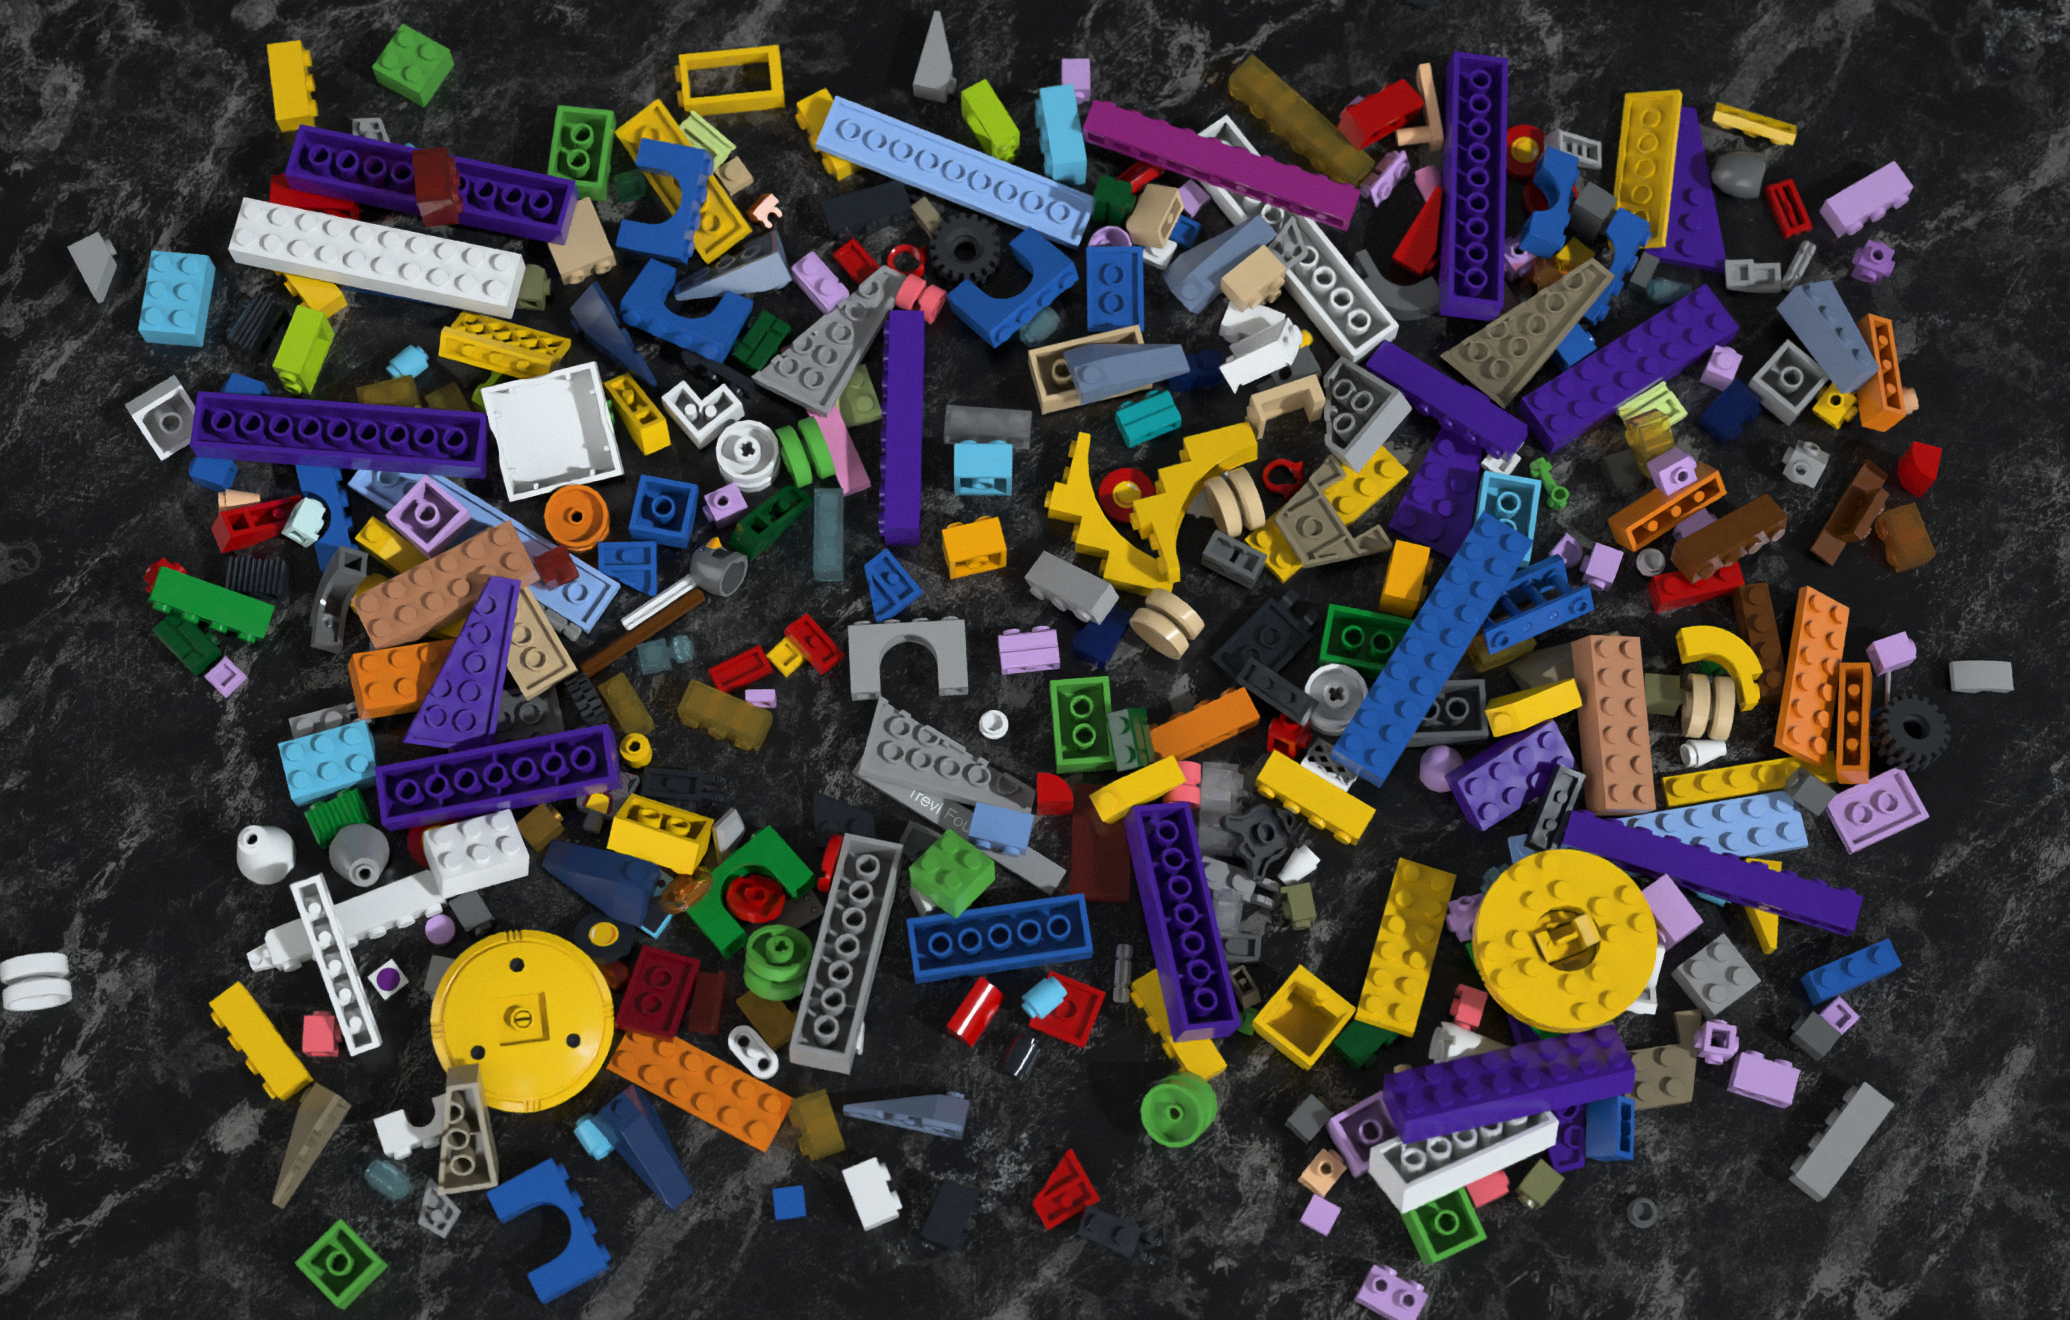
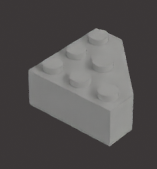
M1341 355L1323 377V386L1326 389L1324 420L1327 423V434H1325V445L1338 462L1358 474L1408 415L1412 407L1399 390Z

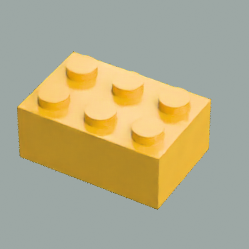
M631 793L613 819L607 848L617 853L630 855L655 863L656 865L671 868L679 874L692 875L708 851L712 826L715 820Z

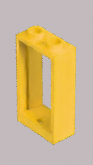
M779 45L679 55L680 65L675 66L676 82L682 83V90L677 91L679 108L684 107L686 117H689L692 111H695L699 116L785 108ZM769 62L772 90L691 98L688 70Z

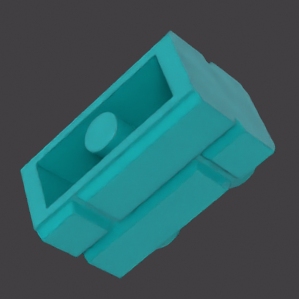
M1159 390L1151 391L1144 396V400L1137 403L1127 401L1121 404L1118 410L1115 411V422L1128 448L1181 426V416L1168 390L1161 393Z

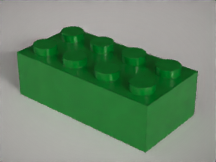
M1329 604L1317 668L1330 664H1341L1356 670L1361 677L1377 680L1414 620Z

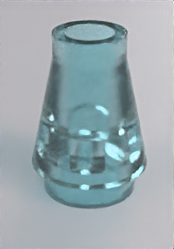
M1660 276L1656 279H1651L1647 289L1648 300L1655 302V304L1676 302L1692 293L1690 284L1680 283Z

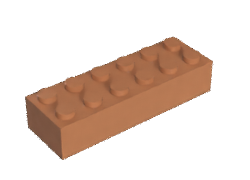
M508 520L351 598L374 648L381 650L408 646L468 616L490 575L521 580L520 589L540 580V577L515 527Z
M1589 635L1571 642L1574 679L1583 703L1581 707L1577 708L1582 768L1583 774L1586 775L1584 778L1586 810L1593 812L1595 815L1636 816L1656 810L1640 637Z

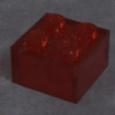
M447 147L412 151L416 200L425 227L460 223L459 213L464 212L462 196L459 195L458 187L461 186L459 169L456 167L455 157L449 156Z

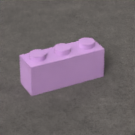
M1893 161L1827 199L1819 212L1838 238L1846 233L1853 235L1863 227V223L1869 220L1875 222L1886 214L1887 209L1891 207L1897 209L1909 200L1908 195L1912 191L1913 186L1896 162Z

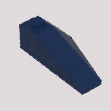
M597 281L592 283L570 308L573 316L570 323L577 335L583 334L587 342L626 373H629L654 395L658 394L660 391L657 381L640 352L633 350L634 345L627 330L623 327L619 328L618 325L620 323L615 315L616 312Z
M553 839L542 863L543 869L566 886L572 888L612 920L640 929L662 875L655 863L643 859Z
M635 1084L621 1092L591 1120L595 1127L608 1139V1142L670 1212L694 1192L654 1105Z

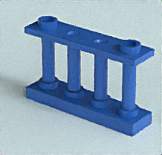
M1559 554L1515 572L1482 625L1489 655L1594 610L1589 585L1586 584L1574 590L1567 583L1568 578L1564 559ZM1556 587L1562 595L1547 601L1541 593ZM1530 598L1536 607L1521 612L1516 604ZM1504 610L1511 617L1496 624L1489 616Z

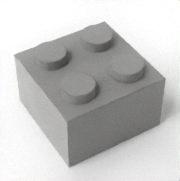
M1787 339L1751 379L1745 391L1787 426H1790L1818 395L1830 378L1818 363Z
M1724 933L1671 973L1672 977L1697 1009L1702 1010V1015L1707 1021L1761 982L1760 978Z

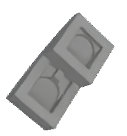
M1753 259L1725 260L1727 289L1754 293L1781 292L1780 263H1754Z
M1953 661L1949 663L1952 691L2008 693L2014 690L2011 662Z

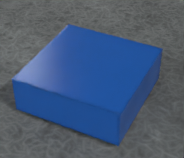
M1180 215L1168 240L1177 243V246L1188 251L1193 248L1203 229V225Z
M803 1185L772 1189L776 1221L806 1217Z

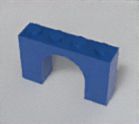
M642 138L635 165L643 172L677 179L682 190V200L675 215L660 224H646L622 219L616 247L624 253L687 265L688 258L694 252L695 230L699 229L701 223V215L699 214L701 204L707 198L708 176L712 175L714 169L713 156L705 149Z
M1030 226L1009 243L1015 261L1033 275L1030 285L1022 293L1007 299H996L986 295L971 281L965 279L946 295L952 313L994 349L1002 342L1007 341L1015 331L1024 324H1027L1034 315L1050 305L1058 295L1070 288L1079 279L1073 261Z
M651 258L621 300L619 320L700 354L707 359L723 363L731 351L733 343L740 337L751 319L753 301L727 291L716 309L709 315L695 319L680 317L669 311L664 305V302L674 289L676 268Z
M552 1158L486 1193L499 1220L503 1223L541 1205L555 1206L563 1210L568 1216L571 1224V1238L565 1251L556 1259L527 1274L543 1304L609 1270L610 1268L606 1261L611 1259L604 1243L598 1245L593 1236L597 1229L590 1216L584 1218L579 1209L584 1204L576 1189L570 1191L565 1181L570 1177L563 1163L556 1164Z

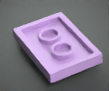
M1897 767L1869 779V784H1858L1835 795L1825 808L1849 855L1929 817L1906 772L1897 769Z

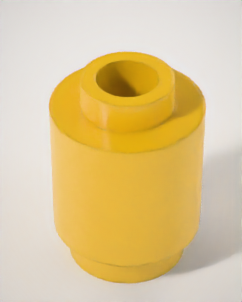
M632 733L622 740L620 751L628 766L643 768L649 764L652 759V749L645 736L639 733ZM635 748H640L638 751H632Z

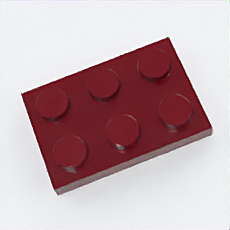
M643 945L616 1017L615 1028L673 1044L700 968V960Z

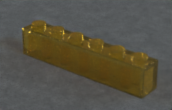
M1253 54L1230 75L1228 88L1231 95L1235 99L1245 102L1257 118H1263L1270 124L1271 130L1276 135L1286 138L1294 151L1298 154L1303 153L1310 160L1312 166L1317 171L1328 175L1331 181L1348 183L1356 189L1373 171L1375 161L1363 150L1358 151L1330 121Z

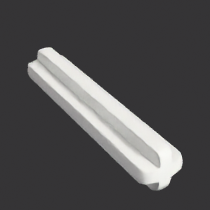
M691 574L686 575L623 617L621 620L622 625L627 631L633 630L699 586L692 580Z

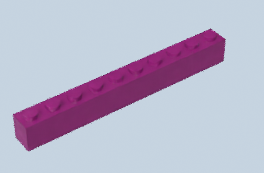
M1094 99L1083 126V141L1344 231L1348 230L1361 192L1351 184L1337 183L1318 173L1310 174L1302 171L1296 165L1278 163L1270 156H1258L1249 153L1243 147H1232L1223 144L1217 138H1206L1197 135L1188 128H1176L1162 119L1153 120L1144 117L1136 110L1127 111L1105 100L1098 101Z

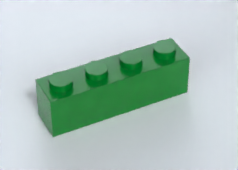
M164 566L159 568L147 602L153 603L152 608L157 611L169 614L170 610L181 613V619L195 624H198L199 620L210 624L209 628L214 631L226 634L227 630L238 633V639L253 644L255 640L261 641L264 638L275 608L274 605Z

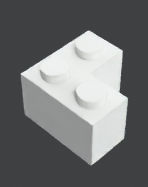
M684 380L661 397L664 410L700 450L722 434L728 426L744 416L742 403L724 383L703 400L695 394Z

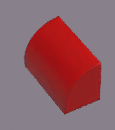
M1915 441L1910 445L1898 463V477L1906 491L1918 498L1925 494L1936 480L1942 448Z
M1037 773V816L1072 815L1074 799L1068 784L1054 774Z
M980 977L947 1024V1032L972 1048L1005 1001V996L991 983Z

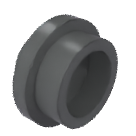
M1640 1197L1634 1199L1629 1204L1627 1217L1635 1227L1648 1228L1657 1220L1658 1210L1653 1201Z

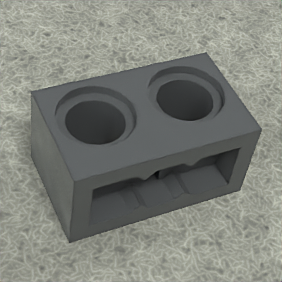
M1215 530L1202 554L1201 565L1252 590L1265 566L1267 555Z

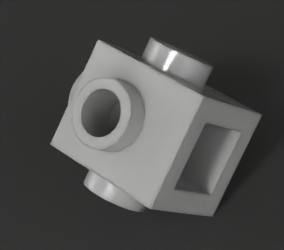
M1798 440L1794 448L1788 447L1781 461L1785 463L1782 474L1786 475L1790 481L1796 484L1803 483L1814 488L1827 465L1830 455L1821 451L1812 442L1806 441L1804 443Z

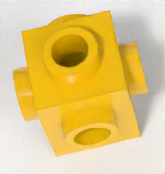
M1833 382L1829 387L1825 385L1816 396L1818 402L1812 410L1816 416L1838 430L1845 420L1847 422L1851 421L1859 409L1856 407L1858 400L1854 396L1856 391L1841 394Z

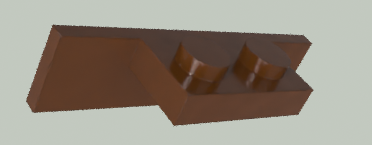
M1868 458L1862 462L1809 548L1813 554L1828 566H1833L1846 543L1863 540L1871 532L1872 522L1884 511L1886 507L1884 503L1890 495L1882 488L1888 474Z

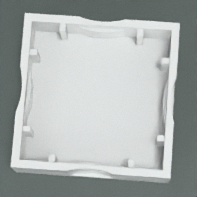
M597 362L581 364L553 371L549 374L529 379H519L481 389L490 428L494 433L499 448V463L509 502L557 491L569 485H582L625 474Z

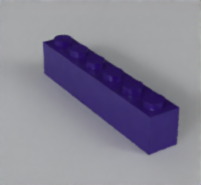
M1386 339L1366 364V371L1399 390L1407 402L1414 405L1420 414L1424 416L1430 415L1437 419L1439 424L1449 431L1453 429L1462 434L1465 441L1485 448L1486 452L1494 459L1499 460L1501 458L1509 462L1528 437L1527 424Z

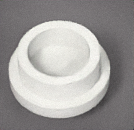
M1653 548L1641 551L1636 560L1638 570L1648 577L1659 575L1664 570L1666 564L1664 555L1659 550Z
M987 711L980 718V731L989 739H999L1008 730V719L1000 711Z

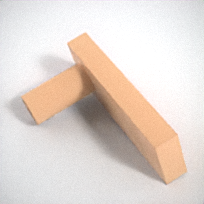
M1430 63L1420 64L1416 79L1419 95L1425 101L1422 107L1425 126L1396 129L1397 146L1429 142L1430 152L1441 151L1444 135Z

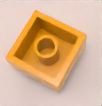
M983 516L977 518L974 523L963 525V523L957 522L948 525L946 529L942 530V548L950 580L1006 567L1007 549L999 517Z
M1396 540L1389 559L1378 611L1411 619L1415 610L1420 611L1428 586L1424 584H1426L1428 575H1430L1434 558H1429L1430 547Z

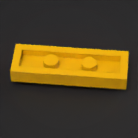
M1719 102L1716 103L1712 121L1722 128L1732 129L1734 127L1743 130L1746 135L1752 137L1761 135L1770 138L1771 142L1778 145H1785L1786 143L1793 145L1797 130L1795 125Z

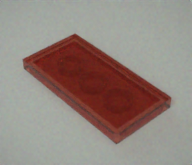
M1074 783L1070 895L1084 893L1085 901L1129 903L1131 853L1123 822L1125 817L1113 824L1102 822L1089 795L1107 785Z

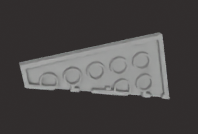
M885 265L880 267L858 286L859 289L851 296L840 301L831 313L825 314L794 340L793 345L785 352L774 357L765 369L755 373L751 377L754 383L828 418L883 326L884 320L887 319L890 310L893 309L897 294L908 276Z
M881 696L879 697L858 775L971 806H976V802L1027 814H1031L1036 790L1008 773L1002 774L989 766L987 760L982 757L976 758L966 752L967 748L931 726L920 724L912 719L911 714L903 709L901 711L888 704V700Z

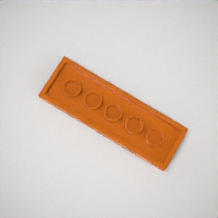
M1805 586L1799 589L1774 746L1818 768L1826 764L1840 663L1842 661L1850 608L1809 586Z
M627 1031L606 1068L608 1071L763 1153H766L794 1102L792 1097L676 1036L672 1044Z

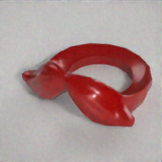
M906 244L896 246L888 255V267L906 276L914 274L921 277L924 272V264L928 260L927 247L916 248ZM906 252L915 259H918L921 264L914 271L900 272L894 267L893 259L899 253Z
M1277 459L1268 464L1263 471V483L1267 490L1284 495L1285 500L1299 492L1305 480L1303 461L1294 463L1286 459ZM1279 465L1287 467L1294 474V477L1298 479L1297 485H1274L1270 483L1268 479L1270 470Z

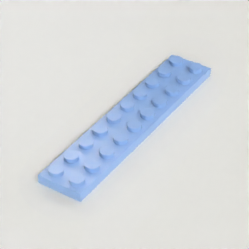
M838 96L834 99L815 147L1023 230L1030 226L1044 238L1074 250L1078 249L1092 212L1093 196Z
M358 470L348 483V486L389 512L417 484L424 474ZM427 475L469 511L473 520L448 547L449 549L492 525L496 527L510 520L540 577V580L528 585L535 599L545 605V608L553 610L566 618L568 622L574 623L581 630L589 634L620 589L618 582L447 478Z
M1785 791L1618 818V820L1624 823V826L1634 829L1636 826L1645 827L1652 830L1654 835L1664 837V835L1675 836L1681 839V843L1691 846L1693 844H1702L1709 847L1711 852L1721 855L1723 852H1728L1739 856V859L1801 849L1809 845L1799 803L1792 799ZM1566 827L1563 831V834L1561 836V839L1556 850L1560 849ZM1528 834L1508 838L1513 864L1530 855L1539 853L1523 846ZM1621 869L1629 877L1642 876L1641 874Z

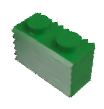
M352 787L346 788L337 793V798L327 803L325 800L316 802L309 807L310 811L304 813L322 850L330 847L337 833L350 824L365 823L370 826L377 824L359 788L354 790Z

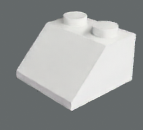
M175 375L125 404L161 461L190 444L195 405Z

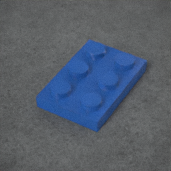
M1143 246L1086 247L1087 333L1108 332L1138 324L1141 332H1144Z

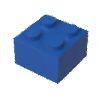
M641 474L629 524L631 538L640 541H656L657 544L688 549L700 499L698 485Z

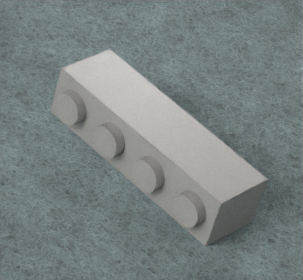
M1866 1082L1857 1087L1852 1085L1842 1098L1846 1103L1840 1111L1835 1108L1825 1120L1828 1127L1823 1133L1818 1131L1807 1145L1811 1148L1805 1157L1800 1155L1790 1167L1793 1174L1789 1180L1817 1202L1826 1198L1895 1105Z

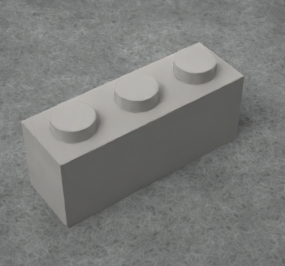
M1043 551L1024 577L1031 587L1030 592L1040 600L1045 598L1051 600L1062 611L1067 609L1073 611L1075 616L1084 622L1090 620L1100 625L1119 599L1111 583L1046 551Z

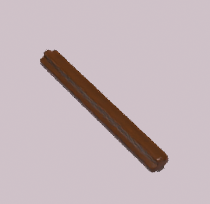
M698 587L694 588L633 630L626 632L579 664L582 673L586 672L590 678L705 600L704 594Z

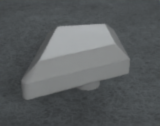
M381 118L353 119V135L390 142Z
M1294 217L1289 219L1268 248L1287 268L1286 271L1308 256Z
M734 808L728 810L712 826L718 865L727 860L728 855L736 849L747 831L737 810Z
M429 1178L418 1224L446 1238L461 1211L446 1194L437 1195L438 1185Z

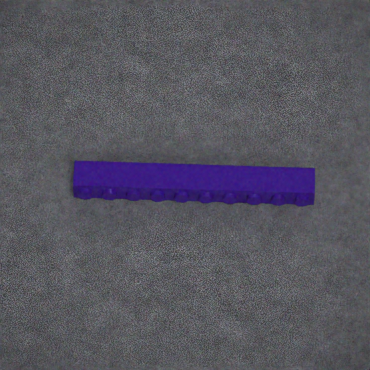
M1579 809L1578 811H1571L1560 849L1587 852L1611 862L1620 869L1657 880L1667 873L1677 886L1849 937L1855 930L1863 897L1856 895V891L1850 888L1839 887L1835 889L1826 886L1827 883L1820 879L1810 878L1808 881L1798 878L1795 872L1789 870H1780V872L1768 869L1769 866L1759 861L1748 863L1739 860V856L1732 853L1723 852L1722 855L1714 853L1705 845L1693 844L1691 846L1681 843V839L1675 836H1657L1652 834V830L1645 827L1636 826L1635 829L1624 826V823L1618 819L1607 818L1604 820L1597 818L1593 812Z

